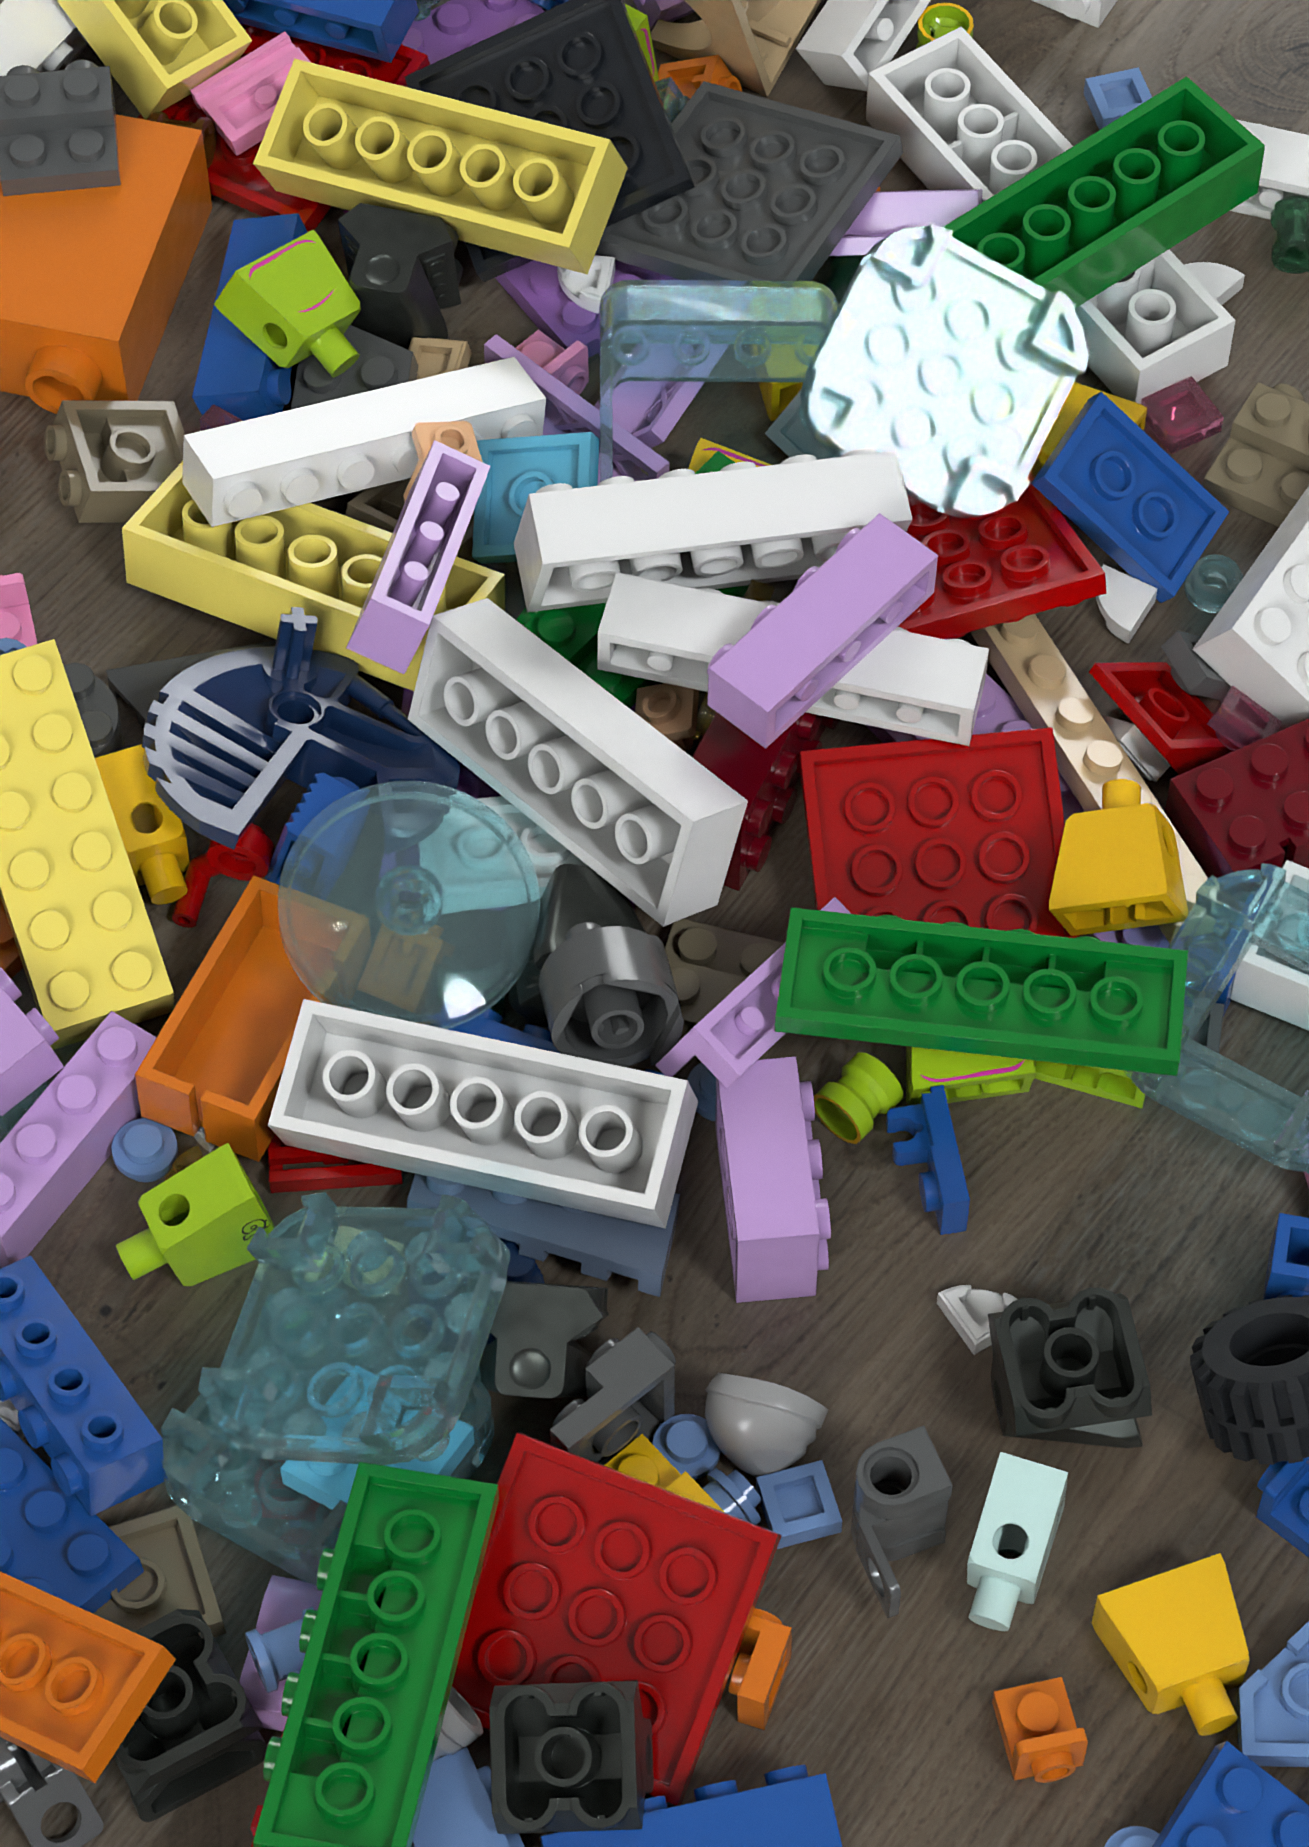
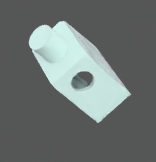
M1000 1452L967 1563V1584L977 1588L968 1617L974 1623L993 1630L1008 1631L1017 1602L1034 1604L1064 1509L1068 1472ZM1003 1552H1014L1018 1554L1020 1557L1015 1559H1007L1000 1556L999 1554Z

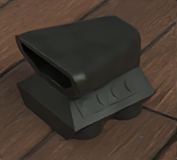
M359 203L340 217L338 223L349 276L347 282L359 299L361 306L360 312L351 325L405 349L409 348L411 338L449 339L447 326L440 309L461 304L459 283L463 267L454 258L459 238L457 232L450 225L444 223L440 217Z
M562 864L556 867L541 898L503 911L507 933L502 941L500 952L503 960L513 968L515 979L509 990L508 997L512 1008L519 1015L526 1018L528 1024L548 1027L539 989L541 969L549 955L565 941V936L569 929L575 925L593 922L601 927L622 926L646 933L628 898L589 866Z
M471 1280L470 1299L464 1309L476 1320L475 1322L484 1331L497 1338L472 1356L470 1362V1380L472 1384L480 1389L509 1396L540 1398L586 1396L585 1368L588 1367V1361L593 1354L575 1342V1340L588 1336L598 1328V1325L601 1324L600 1321L609 1316L607 1311L608 1288Z
M1090 1287L1078 1292L1071 1301L1047 1304L1036 1298H1022L1013 1301L1003 1312L988 1314L993 1352L990 1379L1003 1436L1127 1449L1143 1446L1136 1418L1152 1416L1151 1390L1129 1300L1122 1293L1114 1294L1112 1291L1104 1288Z
M177 1609L134 1631V1633L163 1645L176 1659L113 1755L129 1786L133 1805L140 1819L144 1822H151L265 1760L267 1746L258 1731L263 1728V1725L199 1610Z
M638 1680L494 1686L489 1706L492 1815L498 1834L642 1829L645 1795L653 1792L654 1775L652 1725L650 1719L643 1718Z

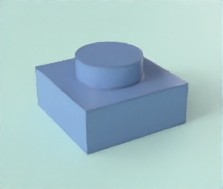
M1139 67L1085 79L1084 96L1099 130L1152 98Z
M822 1460L756 1477V1491L762 1499L760 1504L768 1529L782 1535L777 1549L842 1532V1518Z

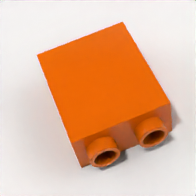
M116 114L120 186L3 196L0 181L1 392L30 397L37 405L54 414H57L62 400L138 401L213 208L202 130Z

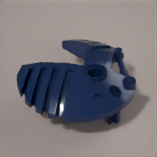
M291 607L290 614H281L275 647H258L230 651L200 661L172 678L160 690L158 701L153 700L151 703L147 723L145 722L142 747L144 748L143 761L147 775L156 782L155 790L177 817L196 832L233 850L257 815L266 807L286 779L308 789L315 774L326 773L331 777L345 778L358 786L363 795L369 797L373 802L369 812L381 815L385 841L384 856L406 853L423 843L441 826L444 815L449 814L453 806L460 774L459 761L408 720V716L394 706L393 700L358 675L359 666L354 660L329 652L313 650L318 619L316 616L305 615L304 608ZM353 698L377 717L387 719L400 730L350 709L347 705Z

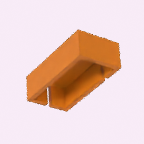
M253 875L135 1073L141 1117L193 1137L199 1127L204 1128L206 1142L219 1147L229 1143L234 1153L259 1162L275 1135L268 1126V1122L303 999L341 1007V1004L349 1005L357 991L372 952L370 919Z

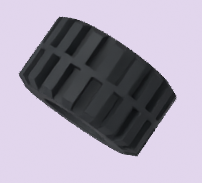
M1280 1295L1267 1300L1262 1298L1248 1302L1249 1305L1233 1308L1224 1313L1221 1320L1212 1321L1203 1329L1204 1335L1195 1339L1192 1345L1193 1354L1190 1355V1365L1209 1438L1214 1439L1215 1446L1223 1453L1233 1452L1234 1458L1245 1462L1256 1459L1259 1461V1464L1274 1465L1279 1461H1288V1463L1304 1461L1303 1458L1309 1457V1295L1302 1297Z

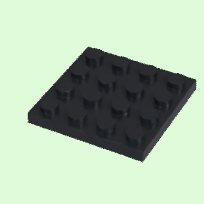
M569 0L405 76L408 88L610 139L628 169L606 227L695 187L623 0ZM465 242L476 273L483 282L533 261Z

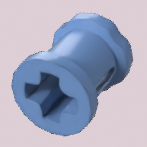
M307 1609L302 1610L301 1619L263 1634H260L256 1629L245 1633L254 1665L267 1693L278 1690L279 1681L287 1679L290 1672L300 1673L305 1653H301L299 1650V1640L303 1618Z

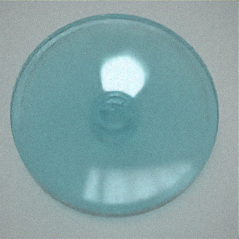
M393 781L364 787L345 795L323 809L309 822L293 844L284 863L278 891V922L286 955L299 979L321 1003L443 1029L453 1028L479 1016L496 1004L511 989L526 967L532 953L540 913V893L532 861L525 846L508 823L483 802L462 791L422 781Z

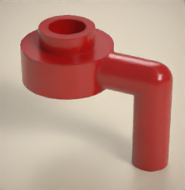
M252 823L244 836L238 841L234 850L211 840L208 851L194 857L190 861L184 877L188 891L185 896L176 902L172 915L174 923L186 928L196 926L212 877L223 874L234 879L250 881L253 875L259 878H264L267 875L275 847L273 842L265 835L263 829Z

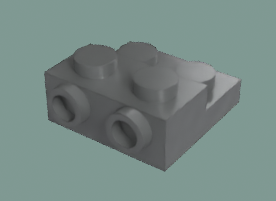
M77 60L68 64L65 70L39 72L34 67L21 65L10 69L6 76H0V181L3 196L121 185L115 97L109 66L97 67L93 62Z
M638 1327L621 1341L618 1338H613L601 1345L593 1353L588 1361V1367L585 1368L587 1401L583 1398L576 1399L557 1415L553 1422V1427L550 1429L551 1445L605 1465L641 1434L650 1442H653L658 1427L669 1418L675 1416L676 1360L665 1341L652 1331L645 1335Z

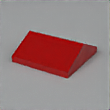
M1167 662L1095 663L1090 669L1089 673L1178 775L1241 748L1238 741L1196 695H1190L1178 686L1171 675V667Z

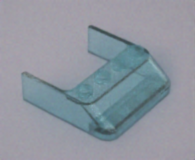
M622 280L612 284L605 290L599 304V483L613 477L612 395L618 385L627 381L819 383L826 388L827 459L841 457L845 453L843 340L838 301L828 287L814 281Z

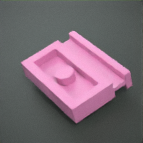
M285 31L190 90L195 105L202 109L207 118L212 120L216 131L236 156L262 141L294 58L310 62L300 48L294 46Z

